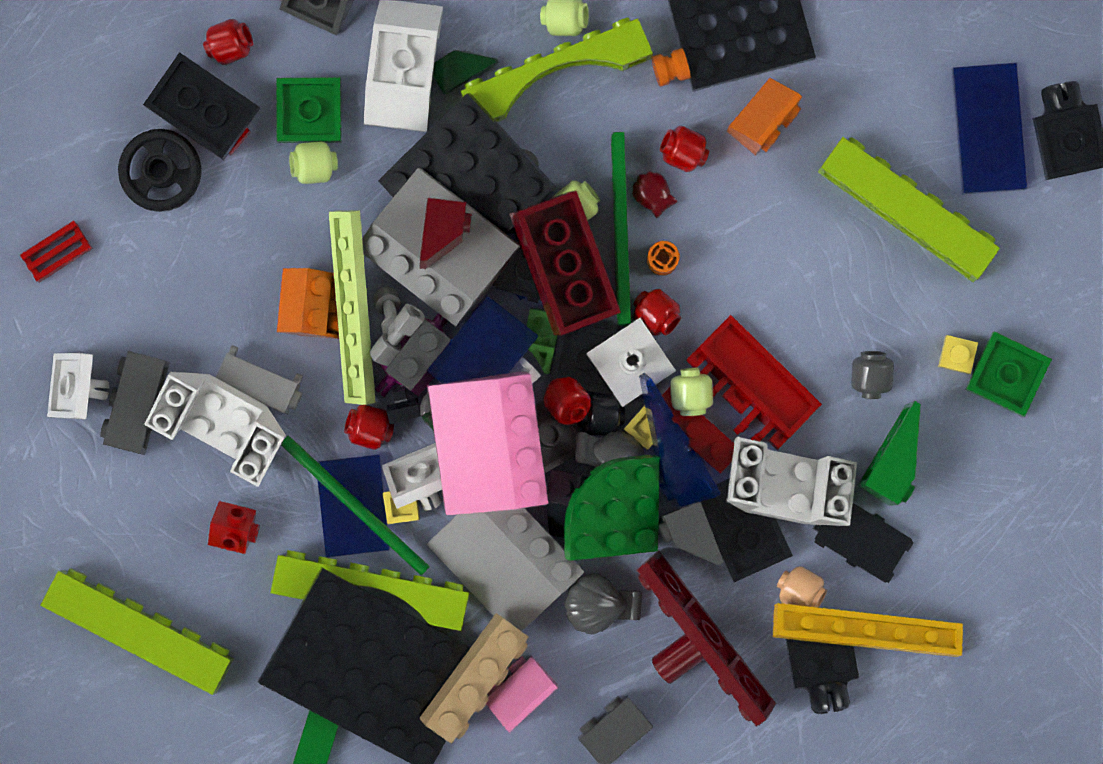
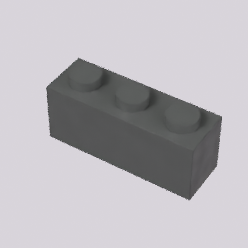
M131 351L127 352L126 357H121L117 370V375L121 376L118 388L114 387L109 398V406L112 407L110 419H105L101 428L100 437L104 438L103 445L142 455L146 454L152 429L145 426L144 423L165 383L170 362Z

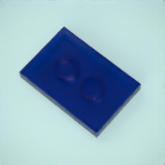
M488 296L432 363L427 372L441 383L507 374L511 372L537 340L538 335Z
M380 455L318 461L323 468L388 527L383 498L384 486ZM318 481L326 557L390 550V546Z

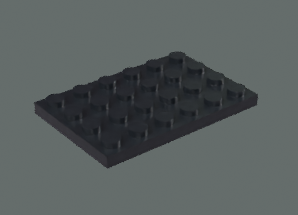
M321 567L262 672L258 683L410 764H434L446 740L427 727L420 717L471 647Z

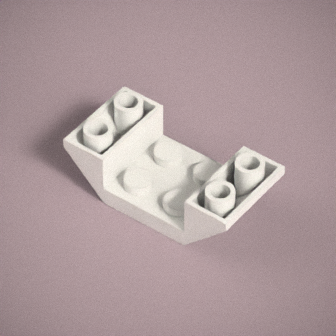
M379 0L373 26L366 80L364 125L427 132L431 107L430 94L437 39L440 37L443 6Z
M170 372L144 423L145 426L171 440L175 438L181 429L236 460L230 472L257 487L260 485L286 436L265 404L210 374Z
M740 437L735 438L727 502L747 513L801 524L850 525L857 462L830 456L815 460L768 450V443Z

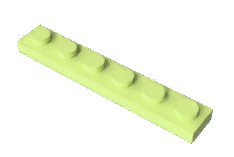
M360 210L330 211L329 223L344 402L361 405L376 403L372 357L370 355V322Z

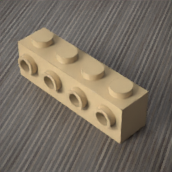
M496 613L421 715V721L451 744L455 738L460 739L468 730L470 725L468 720L474 712H480L488 702L489 696L487 694L494 685H500L507 676L508 670L506 668L513 658L517 660L527 648L526 641L529 637Z

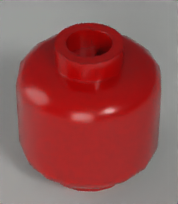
M228 19L208 28L206 41L203 42V46L210 59L214 58L219 64L227 65L249 55L250 47L253 46V38L248 26L244 22L240 23L236 19Z
M682 125L674 130L669 129L660 145V152L663 153L664 162L687 173L693 171L697 166L702 167L709 156L705 136Z
M654 289L650 292L643 291L633 303L636 307L633 314L634 320L636 321L641 318L653 336L661 334L666 336L670 334L681 320L679 315L680 305L661 289Z
M563 377L549 383L543 397L544 406L558 423L570 425L580 422L586 417L591 406V397L576 379Z
M359 405L356 409H351L344 427V433L348 434L349 441L352 444L372 450L380 448L384 441L389 442L394 430V424L389 423L387 411L370 405Z

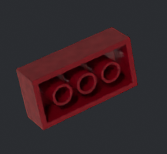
M577 190L566 192L510 213L554 335H564L621 313Z

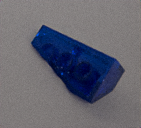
M641 374L639 379L654 454L659 457V475L663 480L659 487L668 501L674 499L681 507L719 496L721 494L720 490L701 458H698L693 449L688 448L687 445L690 443L687 435L677 422H673L672 418L674 415L653 380L647 374Z

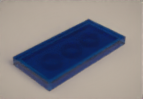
M1017 63L953 67L952 79L962 195L1026 190L1027 177Z

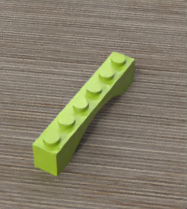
M627 17L613 23V29L603 33L598 29L585 34L582 37L583 41L574 45L570 41L562 43L553 48L554 53L544 57L541 54L528 57L524 60L525 65L515 69L512 66L501 68L494 72L495 77L486 81H483L482 78L472 80L465 84L466 89L461 90V96L463 98L467 93H471L497 122L506 119L512 106L528 88L553 72L584 65L604 66L624 71L651 60L653 52L639 19L630 21V18Z
M287 550L286 556L278 555L271 594L304 599L317 573L323 567L354 585L374 587L403 599L417 610L429 625L462 631L470 593L463 591V584L445 581L444 587L432 585L433 578L413 575V580L400 578L401 572L382 569L381 574L368 572V565L350 562L349 568L337 566V559L319 556L318 562L306 560V553Z

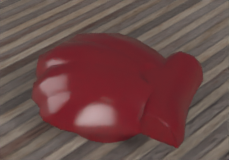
M649 171L646 174H639L637 181L632 185L634 199L643 207L651 210L655 218H658L666 209L677 203V199L670 193L667 181L658 172Z

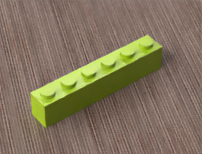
M842 137L820 167L818 173L972 282L978 280L1000 249V247L994 244L996 239L983 230L977 232L968 225L970 221L956 211L952 214L942 207L943 201L931 193L925 195L916 189L918 184L904 174L899 177L890 170L892 166L879 156L873 158L864 152L865 146L856 139L850 137L847 140Z
M69 568L68 572L65 570L57 572L40 606L211 695L217 693L234 661V658L228 655L229 649L215 642H212L211 646L199 640L201 635L189 628L184 627L182 631L171 626L172 620L160 613L155 612L154 616L142 611L144 605L127 597L125 602L113 596L116 592L114 589L98 582L95 587L85 581L87 578L85 574L73 568Z

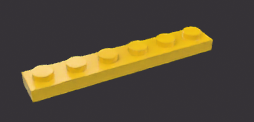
M777 603L774 605L773 637L960 657L962 656L963 624Z

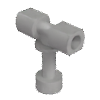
M383 287L378 289L373 296L376 310L385 315L381 325L383 334L371 348L370 355L375 362L388 367L401 351L400 341L405 335L412 337L425 320V317L419 308L407 303L397 314V310L401 305L397 290L392 287Z

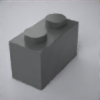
M424 320L386 368L385 372L411 391L451 339L427 320Z
M619 696L614 698L604 707L607 711L604 716L598 721L595 717H592L579 729L583 733L578 737L579 741L599 764L613 763L653 728V725L628 696L623 699Z

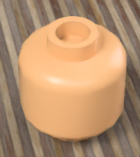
M802 566L794 568L791 572L785 570L777 583V587L781 589L779 599L783 604L819 607L827 593V589L824 588L823 578Z

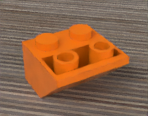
M769 78L729 125L727 132L755 156L761 149L767 152L781 134L778 128L781 125L787 128L802 109L798 106L802 96L798 92Z
M283 268L277 332L299 336L339 339L334 273L310 268Z

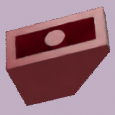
M427 198L420 253V269L429 268L461 244L463 232L470 233L472 213H466V202Z

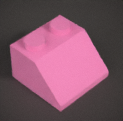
M532 655L527 660L521 656L508 668L512 674L500 685H494L487 694L489 699L486 705L509 733L558 688V684Z

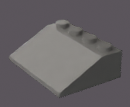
M419 167L373 221L362 237L363 254L454 326H458L469 319L521 245L466 203V213H472L470 233L463 232L461 244L429 268L420 269V253L427 198L464 201Z
M525 508L457 514L426 544L493 616L496 613L521 631L584 573L574 560L569 561L564 558L565 551Z

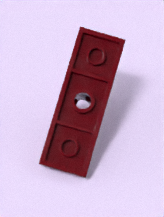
M658 550L637 569L640 574L638 578L643 587L648 591L652 590L660 600L658 605L667 617L672 616L685 634L652 657V663L656 671L667 683L672 684L705 659L719 677L718 683L721 689L729 696L732 694L738 702V709L741 715L748 722L752 721L756 727L768 719L776 702Z

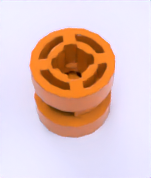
M683 48L673 50L670 57L662 54L651 56L653 70L659 87L669 85L674 80V77L680 81L691 78Z
M668 241L655 243L647 255L648 268L659 276L671 274L679 262L677 247Z

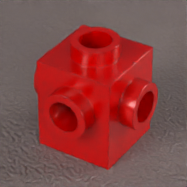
M219 501L210 522L208 545L246 554L249 543H255L259 533L260 524L255 523L257 510Z

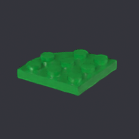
M653 454L617 458L593 469L590 472L592 475L589 476L579 489H575L567 507L564 558L573 561L657 552L659 457Z

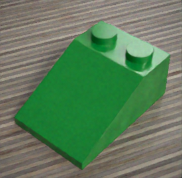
M916 401L905 404L857 485L889 506L899 505L902 502L906 503L915 489L912 482L916 475L921 404Z

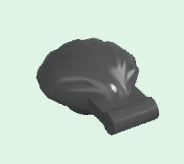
M623 430L610 432L603 438L590 436L584 432L575 435L577 463L598 467L613 459L645 455L642 445L632 435Z
M597 573L578 578L576 583L569 588L568 596L565 599L567 619L577 631L585 632L586 634L594 635L602 632L613 624L616 619L640 620L642 591L617 590L606 577H602Z

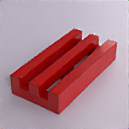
M73 220L20 254V257L25 261L36 282L40 283L93 248L78 224ZM74 231L75 235L32 261L31 258ZM78 241L81 242L82 245L41 272L37 269V267Z

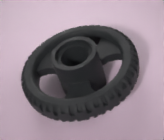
M152 129L138 134L125 146L118 164V177L125 194L138 206L156 212L176 209L190 200L199 186L202 173L201 161L195 147L181 134L167 129ZM167 141L176 144L185 152L190 167L178 169L175 162L163 153V148ZM143 146L149 152V155L142 162L141 170L143 176L133 180L130 177L131 161L135 153ZM158 163H166L168 167L167 173L161 178L153 177V167ZM175 182L182 189L181 192L169 199L153 200L148 198V192L152 186L167 188Z

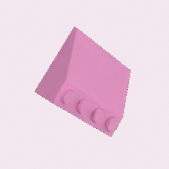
M520 371L428 385L446 515L512 510L548 504L530 373Z

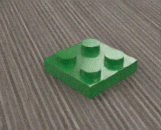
M340 77L276 78L277 143H342Z
M994 331L988 339L965 390L1021 417H1025L1052 359Z

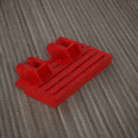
M732 315L686 359L693 368H697L704 360L708 363L700 371V374L707 375L711 372L719 380L713 387V397L728 383L731 387L722 397L740 415L750 405L753 407L750 413L733 431L737 435L743 433L756 417L764 427L758 433H755L750 440L760 442L774 428L776 432L768 442L776 450L822 405Z

